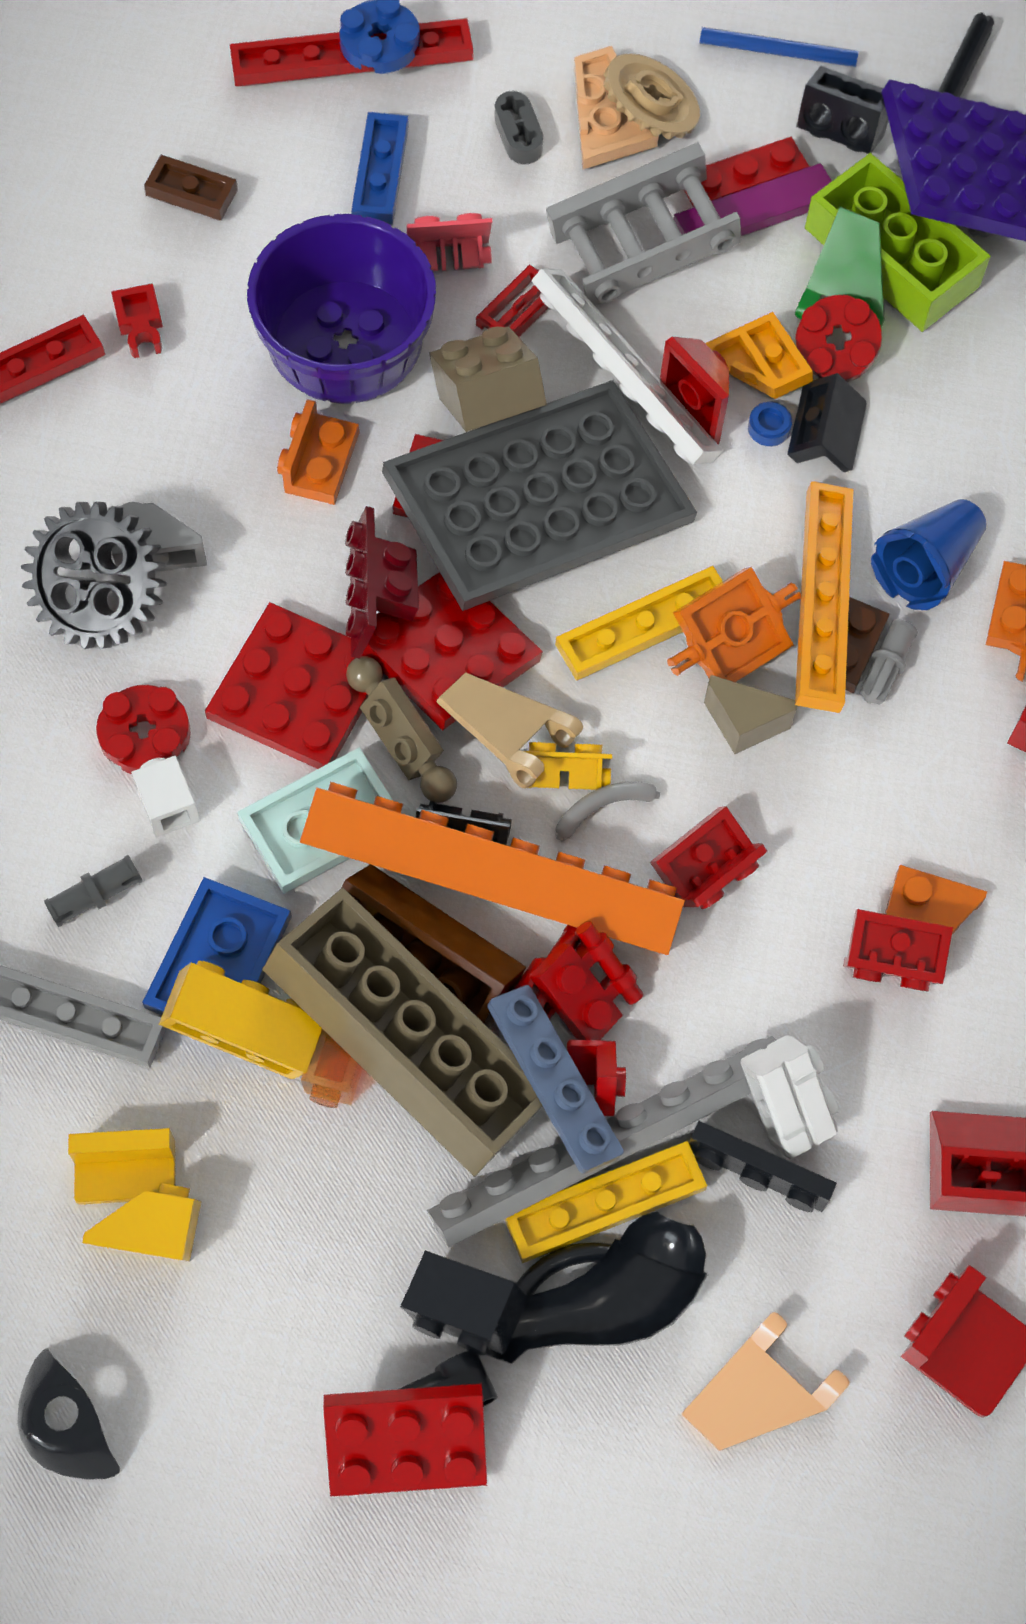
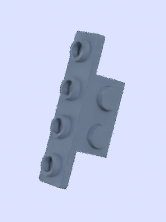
M525 985L492 998L487 1007L579 1172L586 1174L619 1159L624 1153L622 1146L532 988Z

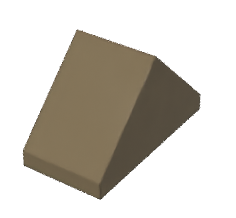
M713 675L710 676L704 704L734 754L791 729L798 707L793 699Z

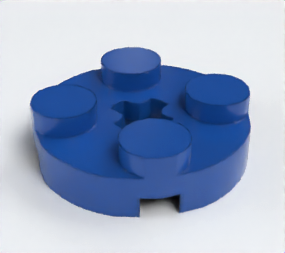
M370 0L360 3L341 14L340 48L346 60L354 67L362 70V64L366 67H374V73L386 74L406 67L414 59L415 50L420 43L419 23L415 15L408 8L400 5L399 0ZM376 33L386 34V39L381 40L378 36H371Z

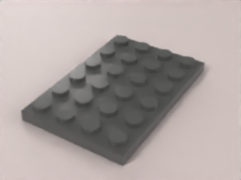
M613 380L552 401L545 406L383 462L382 467L385 479L462 611L693 523L697 515L696 509Z

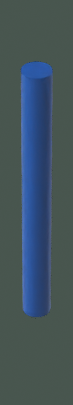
M702 27L699 42L700 44L856 67L859 53L856 50Z

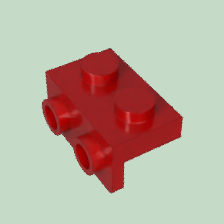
M727 806L718 807L654 858L650 864L665 884L677 888L674 897L685 900L683 907L706 909L724 896L725 893L722 888L733 879L740 881L752 874L759 867L757 860L767 853V849L762 843L752 844Z

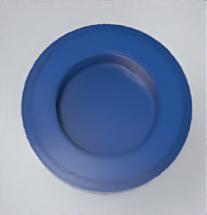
M761 403L754 407L750 413L748 422L749 435L755 442L763 446L780 445L790 434L792 416L788 409L779 403Z

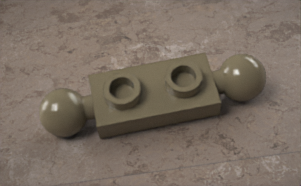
M361 656L360 659L355 658L352 660L346 671L347 681L356 691L367 693L368 698L360 706V709L408 781L421 777L420 788L423 795L429 801L443 803L451 799L457 789L456 777L450 769L437 766L434 762L444 750L394 677L382 681V667L372 657Z

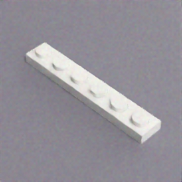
M541 268L531 281L540 290V298L543 303L563 316L568 322L566 324L568 331L578 340L585 341L593 350L592 356L596 363L616 376L621 382L619 384L621 391L629 399L639 402L648 413L646 418L649 423L660 432L666 433L675 443L673 446L675 452L684 461L692 464L712 463L723 451L721 447L563 270Z

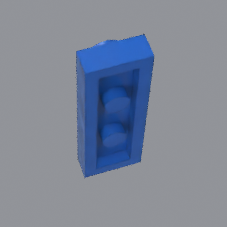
M368 112L351 209L352 214L362 215L364 218L366 216L393 225L409 127L408 116Z

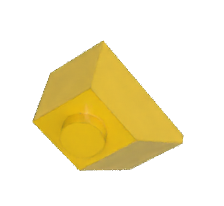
M160 1183L158 1193L144 1190L84 1233L82 1243L190 1262L202 1201L188 1198L190 1188Z

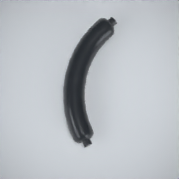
M600 1242L580 1243L553 1251L534 1263L520 1277L516 1284L526 1296L533 1295L545 1280L562 1269L582 1263H598L604 1257L611 1244Z

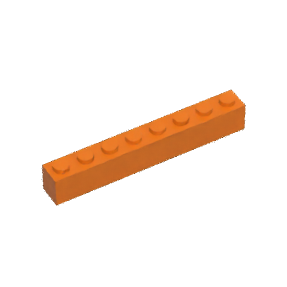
M330 782L328 790L316 787L299 843L576 928L584 922L591 921L599 933L604 932L609 938L664 955L669 954L685 902L683 899L674 897L676 887L649 880L647 888L629 883L631 873L605 865L602 873L598 874L583 869L585 859L559 851L556 860L537 855L540 848L539 845L512 838L510 846L492 841L494 831L468 823L465 832L446 827L448 817L421 810L419 818L401 813L402 803L376 796L374 804L355 799L357 789Z

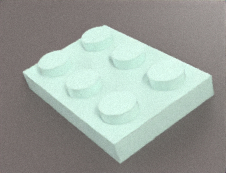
M360 747L237 812L241 824L283 894L349 859L342 855L299 843L316 787L328 790L330 782L357 789L355 799L374 804L376 796L393 800Z

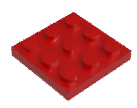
M440 572L418 586L419 610L413 621L382 612L377 613V628L363 652L366 656L377 660L382 667L383 673L389 679L394 677L405 694L442 731L457 720L436 701L465 672L500 687H505L540 662L543 653L491 601L462 611Z
M269 602L206 707V718L314 768L319 769L337 758L362 713L360 706L368 698L366 692L356 691L347 681L346 671L348 665L355 659L351 657V638Z

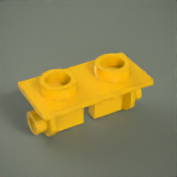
M529 742V751H524L539 758L545 767L544 771L529 788H559L560 771H569L568 789L596 790L601 788V786L604 787L611 784V768H602V760L612 759V754H602V745L575 744V753L556 752V743Z

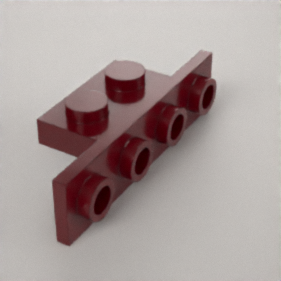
M368 506L365 507L358 522H351L345 539V546L350 547V555L345 569V574L350 576V585L346 594V605L351 606V614L346 625V636L351 637V657L358 659L361 658L377 628V611L413 621L419 610L417 549L407 547L400 542H391L375 537L374 508Z

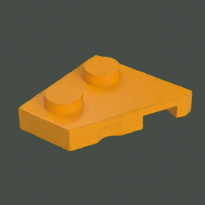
M774 312L705 343L712 351L715 350L723 356L730 375L774 399L813 382L812 369Z

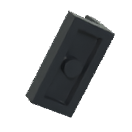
M838 373L814 380L802 387L787 453L797 464L826 456L842 472H848L853 469L867 402Z

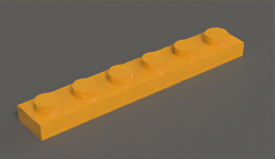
M811 481L806 492L795 705L840 713L845 704L853 489Z

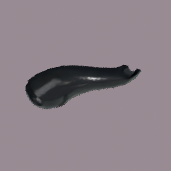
M658 1211L642 1215L628 1225L620 1240L615 1239L604 1257L584 1275L566 1285L527 1296L526 1307H524L505 1355L487 1349L485 1355L512 1364L529 1349L561 1345L620 1346L650 1339L679 1319L695 1301L708 1275L704 1272L706 1251L702 1236L694 1225L674 1221L663 1216Z

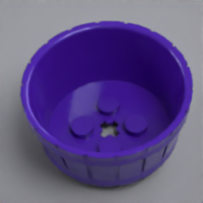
M334 214V216H318L302 221L303 223L301 224L297 223L277 235L275 240L272 239L263 248L257 257V263L254 262L247 284L249 288L247 289V303L256 332L268 349L273 364L279 373L291 385L306 395L325 402L329 400L331 403L339 404L352 403L353 401L358 403L377 398V395L381 396L396 387L411 372L418 361L423 339L432 322L436 300V281L431 265L421 248L416 246V243L407 234L375 218L367 216L364 218L362 215ZM344 330L352 331V338L358 339L356 344H349L347 349L339 348V341L333 340L335 335L341 336Z

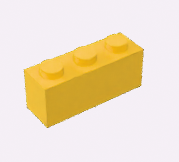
M198 961L197 964L191 962L179 971L158 1025L292 1080L307 1073L322 1028L293 999L289 998L284 1002L268 995L270 992L269 988L251 980H242V983L225 977V970L206 961Z

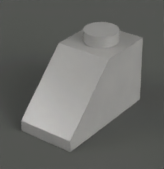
M128 502L121 505L123 507V518L128 515H137L139 517L135 530L141 528H150L152 530L145 542L147 545L161 546V549L152 556L154 562L166 563V567L159 571L207 566L200 534L154 503ZM115 544L112 548V556L115 565L119 567L122 563L123 552Z

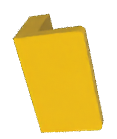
M169 1128L68 1134V1154L75 1163L74 1199L79 1205L129 1202L144 1190L158 1193L160 1183L175 1185V1140Z

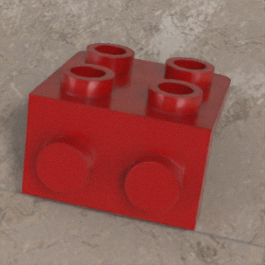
M969 1265L959 1276H956L951 1271L948 1273L933 1294V1297L940 1302L930 1316L921 1312L906 1331L904 1337L911 1342L900 1357L979 1417H987L994 1411L1026 1364V1325L978 1290L987 1277Z

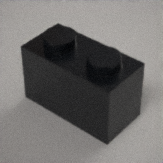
M425 1250L400 1307L414 1320L412 1327L425 1335L440 1339L442 1332L457 1337V1344L466 1350H471L478 1355L485 1356L487 1349L505 1355L528 1297L513 1281Z

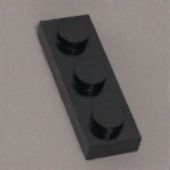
M698 1121L689 1142L691 1150L695 1154V1159L699 1164L717 1171L724 1167L739 1174L740 1181L745 1185L759 1191H767L770 1188L786 1196L785 1200L788 1204L805 1212H813L814 1209L823 1212L837 1184L828 1178L701 1121Z

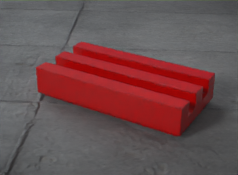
M529 264L476 316V326L481 330L484 328H505L509 326L520 337L549 308L539 297L520 315L541 294L535 285L527 293L521 295L498 321L494 320V318L532 282L531 280L539 270Z

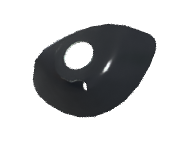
M44 1349L34 1360L26 1376L19 1399L17 1424L22 1443L30 1456L43 1468L62 1476L81 1479H107L119 1474L120 1467L109 1450L90 1398L78 1381L53 1357L49 1349ZM58 1397L72 1399L78 1408V1417L75 1424L64 1431L51 1429L45 1420L47 1405ZM32 1433V1436L27 1438V1435Z

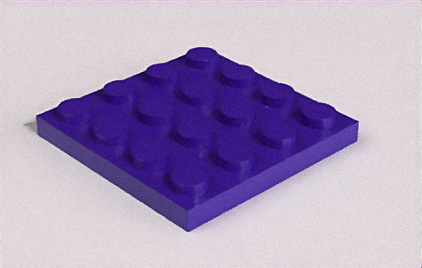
M890 79L882 89V96L911 214L1026 241V115L1015 110L1010 111L988 105L984 102H975L956 97L950 93H941L922 88L913 83L907 84Z

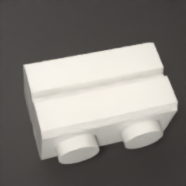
M786 1035L768 1044L766 1049H759L741 1059V1066L770 1144L786 1158H795L810 1150L813 1144L819 1145L837 1135L838 1129L833 1115L838 1112V1106L829 1089L821 1084L818 1074L824 1071L823 1063L811 1045L805 1046L793 1036Z

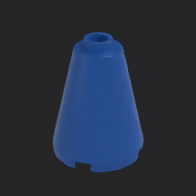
M959 499L891 529L879 537L874 544L876 545V552L871 556V565L877 581L885 592L893 599L899 595L909 601L906 607L913 610H929L938 606L947 597L986 530L987 524L982 510L971 501Z

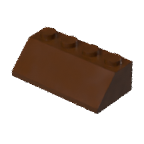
M370 864L347 878L342 887L475 1016L490 1028L495 1020L487 1007L488 1003L492 998L512 991L527 967L374 865Z

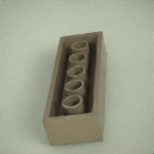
M343 887L281 939L262 970L474 1177L543 1107L512 1050Z

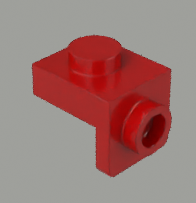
M568 1040L566 1050L586 1085H594V1099L603 1115L615 1117L616 1097H625L626 1067H617L616 1041Z

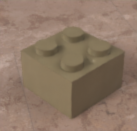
M509 326L505 328L492 327L485 330L481 336L466 341H449L441 349L429 352L439 399L466 432L547 405L538 357Z

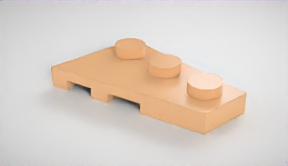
M612 46L574 58L583 170L642 152L658 145L659 136H653L648 129L641 131L639 125L634 121L628 122V116L616 110L617 103L608 99L609 91L606 90L603 84L606 79L604 73L608 65L617 57Z

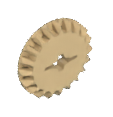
M639 54L619 55L608 65L604 73L606 79L603 86L609 91L608 99L617 103L616 110L628 116V122L634 121L639 125L641 131L648 129L653 136L657 137L662 134L669 140L674 136L683 138L686 133L692 132L700 118L699 104L690 87L673 70L659 61Z

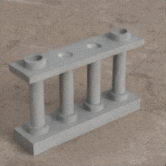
M699 142L546 208L550 232L556 244L572 239L590 274L582 278L585 296L594 306L600 303H609L627 291L710 255L727 252L734 245L741 242V225L738 213L734 212L720 219L701 184L702 181L707 179L705 153ZM681 190H686L704 223V226L684 235L681 234L663 198ZM644 206L649 208L666 240L665 243L645 252L625 217L626 214ZM605 223L611 224L628 259L608 268H605L586 232Z

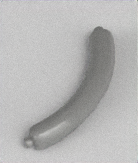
M620 782L596 789L578 800L565 813L555 828L558 833L556 838L563 841L564 838L572 837L579 825L589 815L605 805L624 800L651 802L654 799H659L660 792L656 790L654 785L643 782Z

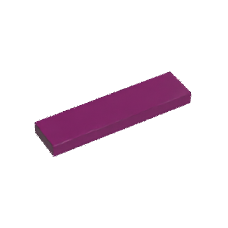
M819 163L711 202L720 219L734 212L738 213L741 236L808 213L811 197L832 182L823 165ZM695 207L674 214L673 219L682 235L704 226Z

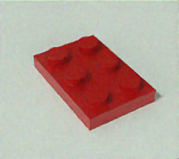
M482 1384L323 1395L330 1497L487 1485Z

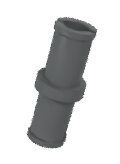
M126 855L120 861L92 876L89 872L80 876L81 882L50 899L47 898L44 900V903L57 926L60 927L63 923L94 906L98 910L107 905L105 900L136 883L143 882L129 855Z

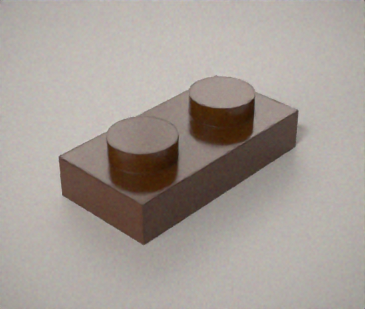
M162 154L144 184L145 194L148 197L222 221L238 191L237 180Z
M849 597L845 690L854 694L890 613L852 597Z

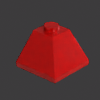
M672 336L665 341L660 380L713 440L719 444L729 398V368L719 352L712 351L701 339Z

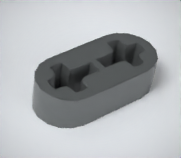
M507 91L502 93L495 102L494 118L507 155L511 160L519 164L536 162L543 152V133L531 102L521 92ZM510 109H513L515 114H519V119L514 120ZM523 135L525 142L529 146H524L522 141H518V137Z

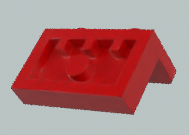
M856 909L847 957H844L843 967L854 969L853 978L881 983L882 975L885 974L900 977V987L929 992L930 983L943 984L953 927Z

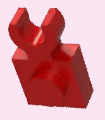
M153 283L111 291L121 336L128 335L131 355L134 358H139L138 346L143 342L152 343L156 354L161 353L162 343L157 328H162L163 325Z

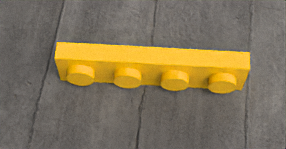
M714 566L708 567L557 636L555 646L575 680L578 681L682 633L683 631L673 612L723 581Z
M685 1141L563 1189L504 1220L522 1263H525L706 1191L707 1184L688 1141Z

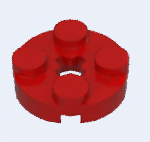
M848 295L828 296L817 301L813 306L808 307L802 315L796 332V346L812 369L813 374L819 376V378L838 373L846 382H850L861 377L874 363L882 345L881 326L876 314L864 300ZM836 328H842L843 333H850L851 340L845 341L844 349L836 350L833 343L827 344L826 341L827 337L833 335V330Z
M152 685L132 686L108 695L103 701V709L98 716L96 725L97 738L105 757L114 764L119 765L121 770L129 774L140 769L145 762L151 759H167L175 755L177 757L182 749L184 753L189 744L191 734L187 712L183 704L176 698L175 693L167 687ZM140 722H148L156 726V729L148 731V737L144 739L139 738L137 732H132V729L138 726Z

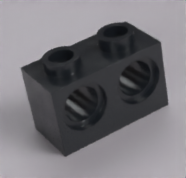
M820 66L805 84L796 127L808 131L814 137L827 138L843 144L852 151L872 153L884 137L888 124V116L882 96L883 88Z

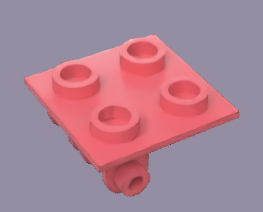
M466 213L457 216L456 221L440 222L439 217L424 216L416 218L413 224H407L406 234L424 252L433 271H438L436 247L440 248L442 271H446L445 246H452L454 270H459L458 245H461L462 269L483 268L484 264L491 263L490 246L482 247V244L489 242L492 218L482 219V215L479 213Z

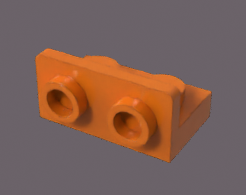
M307 399L302 413H295L290 430V437L293 438L289 449H282L278 460L277 473L283 477L285 493L335 505L359 436V424L317 414L316 401Z

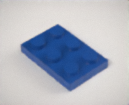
M203 877L142 1002L144 1008L162 1015L179 971L191 962L197 964L198 961L210 962L225 970V977L242 983V980H251L261 984L265 975L262 969L276 944L282 939L292 918L291 911Z

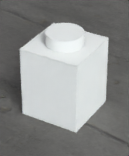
M176 755L167 759H151L145 762L140 769L131 772L156 838L200 821L194 799Z

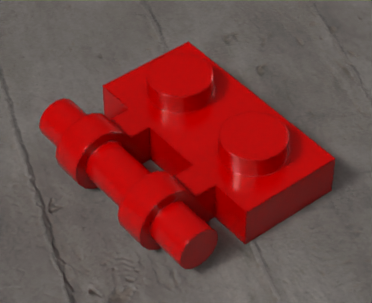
M587 921L576 929L577 936L583 942V945L577 951H575L571 944L560 943L529 977L577 1040H601L623 1016L613 1000L621 994L625 1001L632 1005L643 997V992L636 983L637 975L628 964H622L612 951L614 944L604 932L599 933L593 923ZM596 962L607 975L600 983L589 970Z

